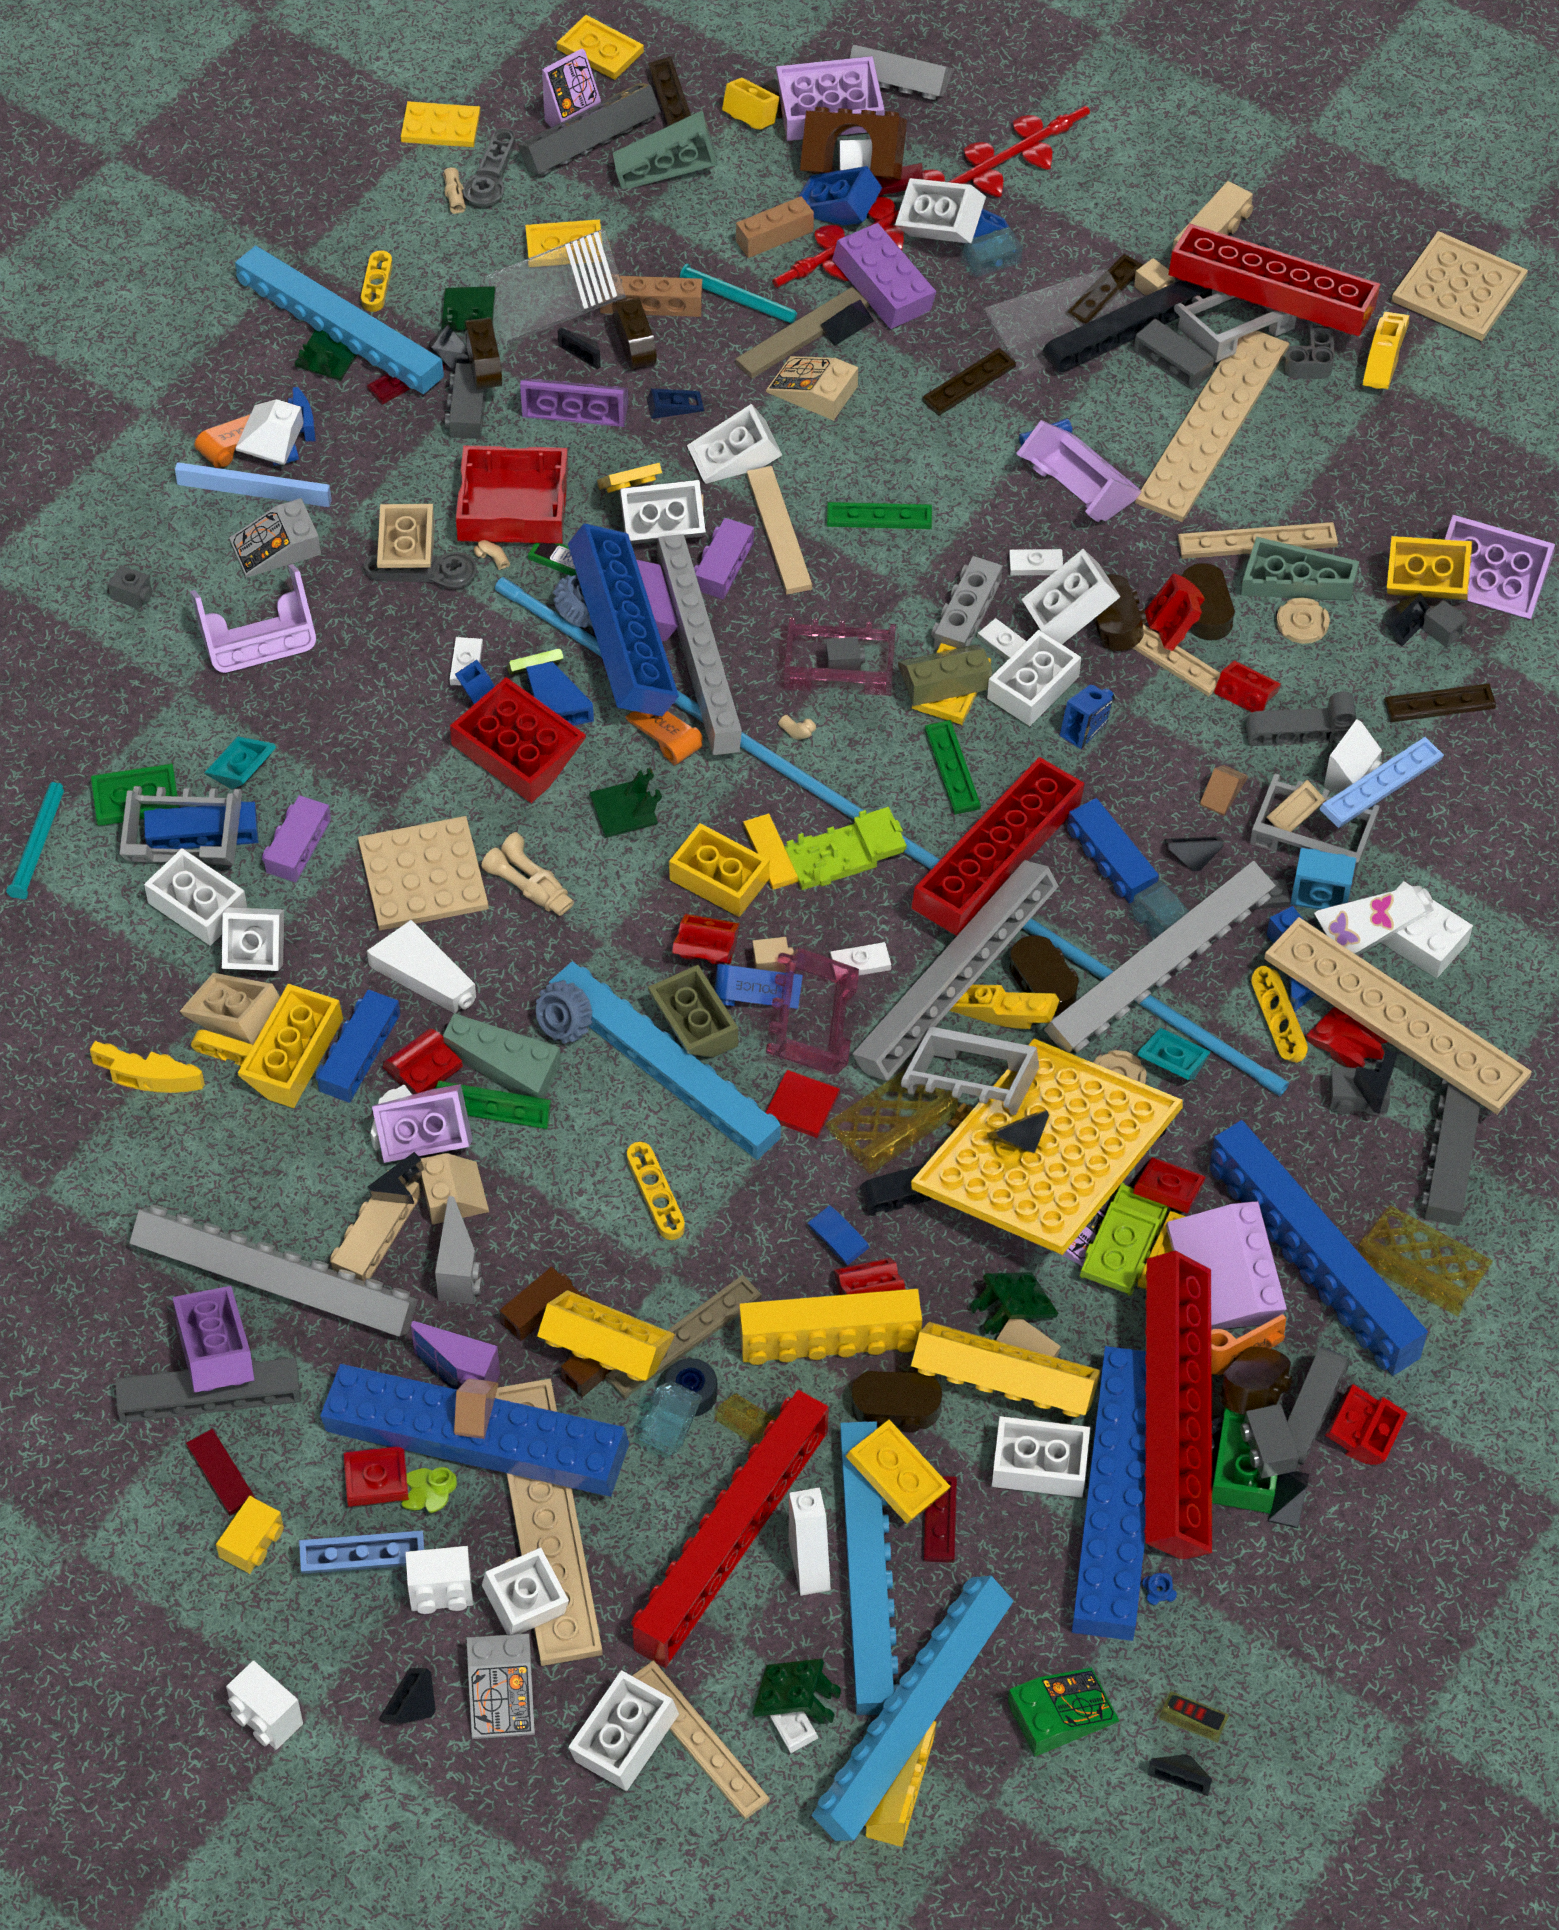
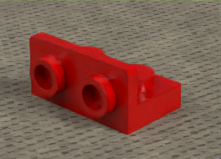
M1234 660L1221 671L1214 693L1253 713L1265 710L1267 702L1278 693L1281 683Z

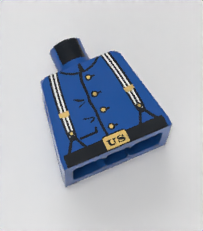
M1089 685L1069 699L1059 736L1082 749L1107 723L1111 704L1115 700L1113 692L1109 689L1101 690L1094 685Z

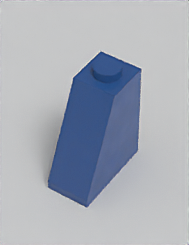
M553 662L526 667L527 683L530 694L573 726L594 722L592 702Z

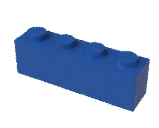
M1097 798L1069 812L1067 830L1073 839L1077 838L1081 842L1085 855L1088 858L1093 857L1098 864L1101 875L1104 878L1109 877L1113 882L1114 890L1119 897L1124 896L1130 904L1157 890L1159 874Z
M241 801L236 845L259 843L255 802ZM184 806L181 808H158L144 811L146 845L155 849L200 848V846H222L226 806Z
M369 989L363 999H358L351 1020H347L344 1023L340 1039L332 1044L328 1054L329 1058L325 1065L321 1064L317 1070L316 1080L318 1081L319 1092L348 1103L351 1102L400 1016L398 1000Z

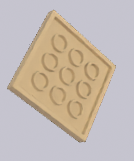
M1438 231L1393 293L1392 302L1483 341L1526 279L1528 270Z
M466 816L358 837L379 931L401 927L410 920L416 924L489 909Z

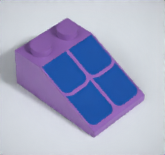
M412 1321L411 1332L414 1353L452 1389L458 1390L468 1378L497 1382L500 1375L497 1346Z

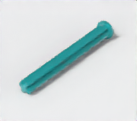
M688 263L681 270L679 278L702 279L703 289L789 323H794L797 317V312L791 308L692 269Z
M51 782L48 786L12 884L7 886L6 892L10 897L24 900L28 897L27 889L64 793L61 783Z

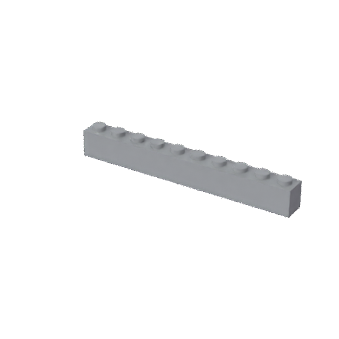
M680 534L658 537L656 560L661 566L679 625L676 629L712 754L720 755L740 752L741 726L685 536Z
M1024 860L853 1052L854 1058L864 1073L888 1081L922 1042L929 1027H935L1059 887L1048 866Z
M1252 861L1053 1019L1044 1031L1061 1050L1068 1053L1074 1050L1076 1053H1079L1090 1043L1088 1041L1090 1036L1094 1033L1097 1037L1103 1034L1110 1027L1108 1023L1115 1017L1119 1021L1131 1011L1128 1007L1134 1001L1138 1004L1143 1002L1151 995L1150 988L1155 984L1158 988L1163 986L1172 978L1169 974L1175 968L1179 972L1192 962L1189 958L1195 952L1199 956L1212 946L1209 941L1214 937L1220 940L1232 930L1229 925L1234 921L1240 924L1252 914L1249 909L1254 905L1260 908L1272 898L1269 893L1276 885L1257 863Z
M150 1205V1207L138 1211L130 1244L399 1337L407 1334L410 1329L418 1299L409 1297L410 1292L393 1288L392 1291L383 1288V1283L368 1278L365 1281L355 1278V1273L344 1269H339L338 1272L328 1269L329 1265L322 1261L312 1260L311 1263L302 1260V1255L296 1252L285 1251L281 1253L275 1251V1246L261 1241H258L257 1244L247 1241L248 1237L243 1234L231 1232L229 1235L220 1232L221 1227L210 1223H204V1225L194 1223V1218L188 1215L177 1214V1217L167 1213L168 1209L158 1205Z

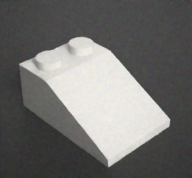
M752 404L687 445L706 484L744 474L748 470L763 468L782 456L766 420Z

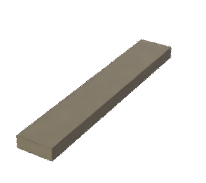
M851 287L737 357L736 365L752 379L825 334L820 325L848 305L861 300L867 308L869 303L854 287Z
M741 1275L666 1330L675 1334L674 1339L656 1373L648 1380H633L627 1376L626 1372L618 1369L612 1370L605 1375L606 1380L626 1399L740 1315V1303L757 1302L762 1298V1294L744 1275Z

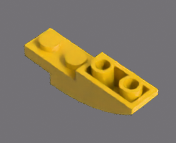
M1384 312L1383 317H1380L1363 379L1364 386L1376 389L1389 388L1398 363L1399 350L1409 325L1410 315Z
M972 984L949 1011L997 1026L1030 1029L1032 1023H1050L1060 1000L1056 994L1005 992L1002 985Z
M95 1041L90 1048L93 1064L109 1069L112 1081L126 1087L152 1092L176 1093L201 1090L205 1085L203 1073L198 1067L192 1064L185 1065L177 1062L166 1054L159 1055L151 1051L147 1059L144 1060L138 1054H128L120 1051L109 1043L102 1044Z

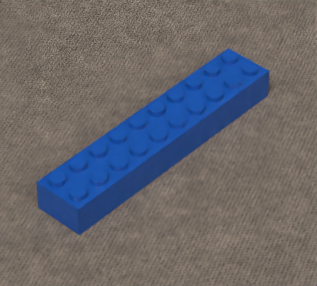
M1241 1120L1214 1137L1209 1166L1212 1175L1217 1180H1223L1234 1200H1240L1242 1203L1258 1201L1268 1239L1271 1242L1276 1241L1282 1248L1284 1258L1289 1263L1294 1262L1300 1269L1303 1280L1307 1284L1315 1286L1319 1291L1318 1294L1322 1302L1327 1306L1331 1305L1335 1309L1341 1324L1345 1327L1349 1326L1355 1332L1360 1346L1364 1349L1368 1348L1375 1355L1374 1358L1377 1365L1382 1370L1387 1369L1394 1376L1419 1360L1428 1333L1426 1328L1244 1121Z
M1105 1346L1072 1633L1129 1641L1134 1639L1145 1544L1144 1530L1146 1527V1351Z
M344 1364L339 1365L320 1415L327 1432L384 1446L400 1447L406 1451L609 1497L612 1496L629 1446L625 1427L497 1398L494 1400L485 1439L455 1435L456 1389Z

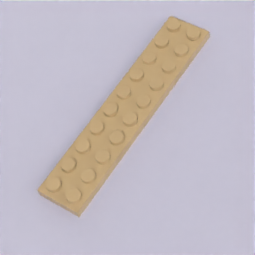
M1257 330L1238 338L1236 354L1221 360L1141 489L1142 492L1136 498L1135 504L1180 522L1184 521L1289 349L1288 342Z
M1300 917L1265 953V960L1495 1114H1498L1531 1076V1070Z
M551 1379L497 1388L495 1396L497 1399L557 1412ZM506 1473L521 1556L542 1548L569 1600L564 1615L534 1628L541 1666L603 1655L572 1488Z

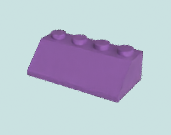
M526 378L521 380L522 417L620 427L625 425L628 408V388Z

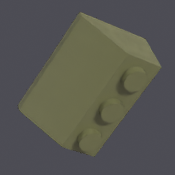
M977 645L898 661V667L913 706L988 690L989 678L992 676V668L984 648Z
M699 965L648 987L649 993L688 1054L715 1057L738 1046V1026Z

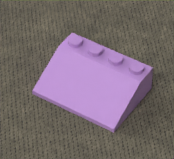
M873 56L776 66L787 141L803 139L806 110L814 111L815 107L829 108V112H838V108L851 109L853 114H861V110L876 111V115H884L885 110ZM852 127L841 135L866 133L867 131L863 127Z
M1453 515L1445 540L1472 541L1468 600L1466 601L1531 620L1555 552V544Z
M1258 1201L1230 1204L1166 1223L1172 1251L1176 1250L1211 1269V1330L1263 1325L1286 1311V1304Z

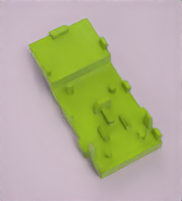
M889 807L867 813L866 810L860 811L859 816L854 818V824L834 830V827L827 828V833L812 837V835L804 837L803 833L798 834L796 843L790 840L786 842L787 846H784L798 876V883L802 890L821 885V887L831 884V881L877 867V861L903 853L907 849L901 834L903 832L898 820H895Z
M1121 1183L1093 1244H1089L1087 1248L1086 1260L1081 1269L1080 1277L1106 1285L1131 1296L1134 1292L1133 1288L1137 1278H1141L1144 1271V1261L1150 1255V1247L1154 1238L1162 1230V1224L1169 1207L1133 1194L1134 1188Z

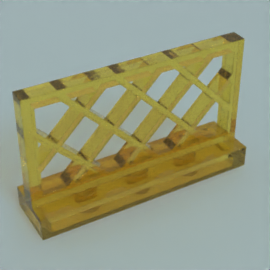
M905 1069L826 1123V1128L862 1161L863 1167L871 1175L955 1116L959 1106L958 1098L952 1096L953 1091L948 1090L946 1092L944 1089L935 1088L933 1093H929L925 1090L926 1086L920 1084L915 1093H919L918 1101H902L903 1093H908V1089L901 1086L902 1078L907 1070ZM888 1091L899 1093L898 1101L882 1100V1097ZM923 1094H936L939 1096L932 1102L923 1101ZM865 1107L877 1108L876 1116L860 1115V1110ZM881 1108H897L896 1116H880ZM901 1109H917V1112L910 1117H900ZM843 1122L854 1123V1130L841 1131L837 1126ZM859 1123L875 1124L874 1132L858 1131ZM879 1124H895V1127L888 1132H878ZM857 1139H872V1143L863 1149L856 1145Z
M1389 1205L1369 1235H1365L1358 1248V1252L1375 1272L1457 1317L1493 1262V1260ZM1390 1216L1402 1221L1403 1227L1390 1229L1388 1223ZM1422 1232L1428 1236L1429 1241L1416 1243L1413 1234ZM1406 1235L1410 1244L1397 1245L1394 1236ZM1387 1237L1390 1246H1384L1374 1239ZM1448 1246L1454 1250L1455 1255L1442 1257L1439 1247ZM1432 1249L1435 1258L1423 1259L1419 1250ZM1413 1251L1416 1260H1410L1401 1255L1400 1252ZM1474 1260L1483 1266L1480 1270L1468 1271L1465 1261ZM1458 1263L1461 1272L1448 1273L1445 1264ZM1439 1265L1442 1274H1436L1428 1270L1426 1266ZM1464 1279L1467 1289L1465 1290L1452 1283V1280Z

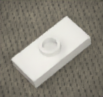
M1062 549L1009 550L1010 575H1052L1063 566Z
M996 618L977 634V638L1007 661L1027 642Z
M456 637L450 685H461L455 673L475 660H478L480 663L483 639Z
M885 942L830 952L836 979L891 970V962Z
M804 1711L769 1715L790 1753L818 1739Z

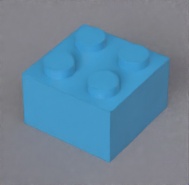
M1301 848L1290 905L1321 910L1348 903L1356 858L1345 854H1333L1317 849Z

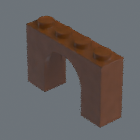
M815 107L814 111L806 110L800 171L813 174L832 172L834 146L838 137L849 128L863 127L868 132L872 141L870 171L874 177L901 180L907 119L899 117L898 112L885 111L884 115H876V111L861 110V114H853V110L838 108V112H829V108Z
M551 1266L499 1310L500 1322L518 1340L522 1341L541 1325L547 1304L568 1290L590 1300L592 1299L586 1292L582 1290L579 1292L565 1273H558ZM573 1355L561 1366V1379L583 1398L604 1380L605 1375L612 1370L602 1367L599 1364L600 1362L594 1359H583Z

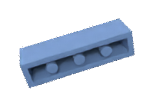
M423 1531L299 1540L301 1573L312 1574L406 1566V1552L424 1550Z

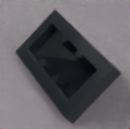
M859 300L848 305L820 326L835 346L874 322L862 301Z
M449 325L429 342L431 348L454 372L456 363L470 364L467 346Z
M564 328L557 330L559 347L597 370L601 367L598 342Z
M1421 593L1411 596L1385 612L1386 626L1400 646H1403L1424 625V615L1430 607Z
M1220 836L1165 839V845L1192 871H1201L1222 849L1224 841Z
M1048 1111L1033 1113L987 1133V1136L991 1140L1035 1153L1049 1117Z
M1294 1471L1278 1475L1268 1522L1298 1528L1308 1485V1473Z
M409 1668L378 1720L385 1724H402L432 1717L436 1708L431 1671L427 1668Z
M1182 1754L1151 1759L1148 1776L1206 1796L1209 1795L1212 1778L1192 1756Z

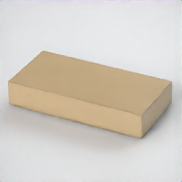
M1306 780L1272 811L1267 818L1276 828L1292 832L1318 809L1326 799Z

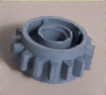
M567 575L565 579L562 578L553 591V594L556 595L553 599L556 609L565 620L575 626H592L578 576L574 575L571 577Z
M562 980L547 985L546 989L539 992L541 997L536 1000V1016L540 1027L546 1035L552 1037L554 1041L561 1039L562 1043L576 1041L582 1038V1035L588 1033L587 1027L592 1024L591 1004L583 990L575 986V983L566 984V981Z

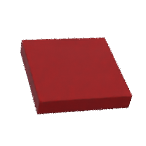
M787 1070L766 1114L775 1116L782 1126L818 1138L840 1094V1088Z
M1151 1157L1135 1185L1133 1194L1188 1214L1204 1185L1206 1177Z
M387 1447L344 1452L348 1507L409 1500L405 1451L403 1448Z

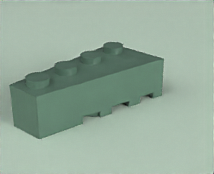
M703 110L613 152L616 173L622 189L634 188L718 165Z
M1256 536L1243 578L1241 595L1351 600L1360 561Z
M455 1013L443 1034L444 1043L462 1060L464 1065L487 1076V1079L502 1085L514 1094L545 1099L561 1065L560 1047Z

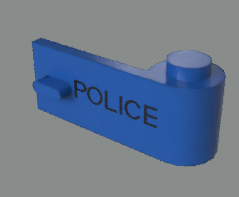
M717 964L714 990L724 1005L734 1006L735 1001L798 1009L803 975Z

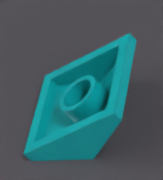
M237 736L204 773L233 790L247 781L276 749L274 743Z
M1160 1027L1139 1050L1138 1056L1187 1080H1194L1211 1051Z

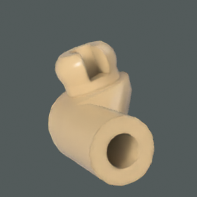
M482 540L474 547V553L477 557L485 558L486 555L491 556L499 570L510 566V562L500 546L487 540Z
M785 715L778 722V725L797 740L809 738L812 736L811 733L816 730V725L811 719H805L803 723H796L788 715Z

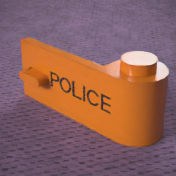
M250 415L203 431L195 440V449L214 467L228 466L233 460L234 450Z
M633 711L625 716L632 725L659 742L663 755L673 765H677L702 748L703 737L696 727L692 728L668 711L663 716Z
M1282 1314L1237 1339L1226 1330H1211L1212 1374H1224L1246 1348L1266 1347L1271 1349L1284 1341L1286 1317Z

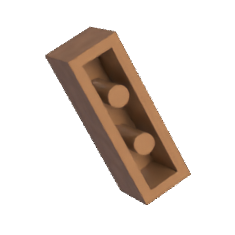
M800 196L737 222L736 243L748 258L813 232L814 212L803 197Z

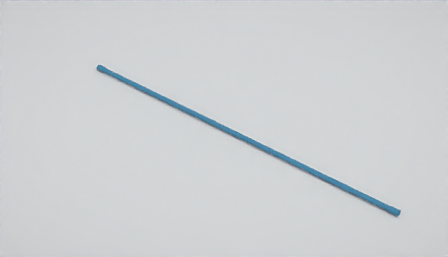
M505 577L498 580L495 585L497 592L511 601L520 604L602 657L597 639L582 628L569 623L560 614L524 592L522 588ZM678 691L679 697L673 704L703 722L698 703ZM741 733V748L854 820L855 817L859 816V812L863 811L860 807L745 733ZM903 836L907 845L904 853L932 870L940 859ZM1032 918L1022 928L1031 935L1050 939L1055 948H1060L1065 957L1102 981L1114 972ZM1152 995L1139 1004L1253 1077L1259 1084L1279 1097L1288 1088V1081L1271 1070L1263 1068Z

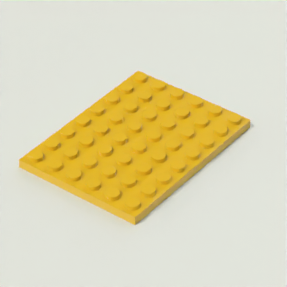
M1033 1039L1029 1046L1037 1047L1039 1069L1016 1115L1010 1114L1009 1108H1004V1101L989 1098L986 1104L979 1102L913 1178L911 1185L912 1189L1063 1255L1181 1111L1183 1100L1042 1041ZM1007 1069L993 1087L1009 1090L1018 1072ZM1048 1111L1049 1117L1035 1153L991 1140L987 1136V1133L1033 1113Z

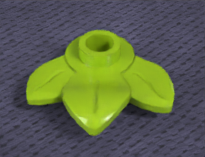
M439 1467L434 1470L421 1468L407 1473V1484L412 1490L408 1493L409 1500L402 1501V1507L414 1511L426 1507L429 1513L442 1509L449 1500V1494L457 1486L456 1475L445 1467Z

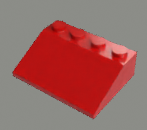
M507 677L450 725L452 746L530 803L552 785L586 739L585 733Z

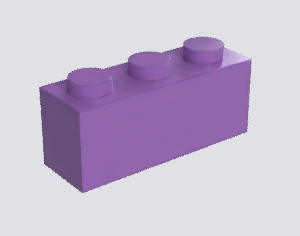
M724 518L721 526L715 528L710 546L707 545L704 548L700 565H695L694 567L702 593L721 599L725 598L754 543V527Z
M637 560L661 640L667 641L679 625L661 566Z
M300 795L298 796L294 805L291 804L288 807L283 825L277 827L271 846H267L264 850L262 861L265 864L266 873L295 883L297 882L331 821L329 805Z

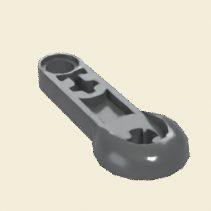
M500 128L493 133L477 173L464 183L462 192L465 200L471 205L486 208L497 204L503 197L504 185L502 176L515 147V133L511 129ZM501 138L510 139L508 142H500L498 140Z
M460 552L447 553L439 557L432 555L431 567L403 568V570H400L401 568H390L391 570L382 568L379 571H371L370 567L377 564L378 554L371 555L364 561L365 574L373 580L435 582L446 589L452 590L468 586L474 580L477 573L474 559L466 553Z

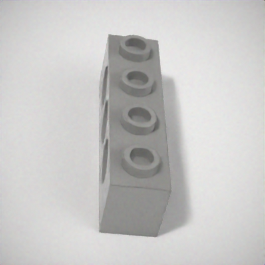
M973 556L969 565L963 566L960 574L961 581L959 585L955 584L953 586L950 596L951 601L949 604L945 603L941 612L942 619L940 623L936 622L933 627L931 638H934L935 649H938L941 643L956 648L970 646L1002 581L1003 565Z

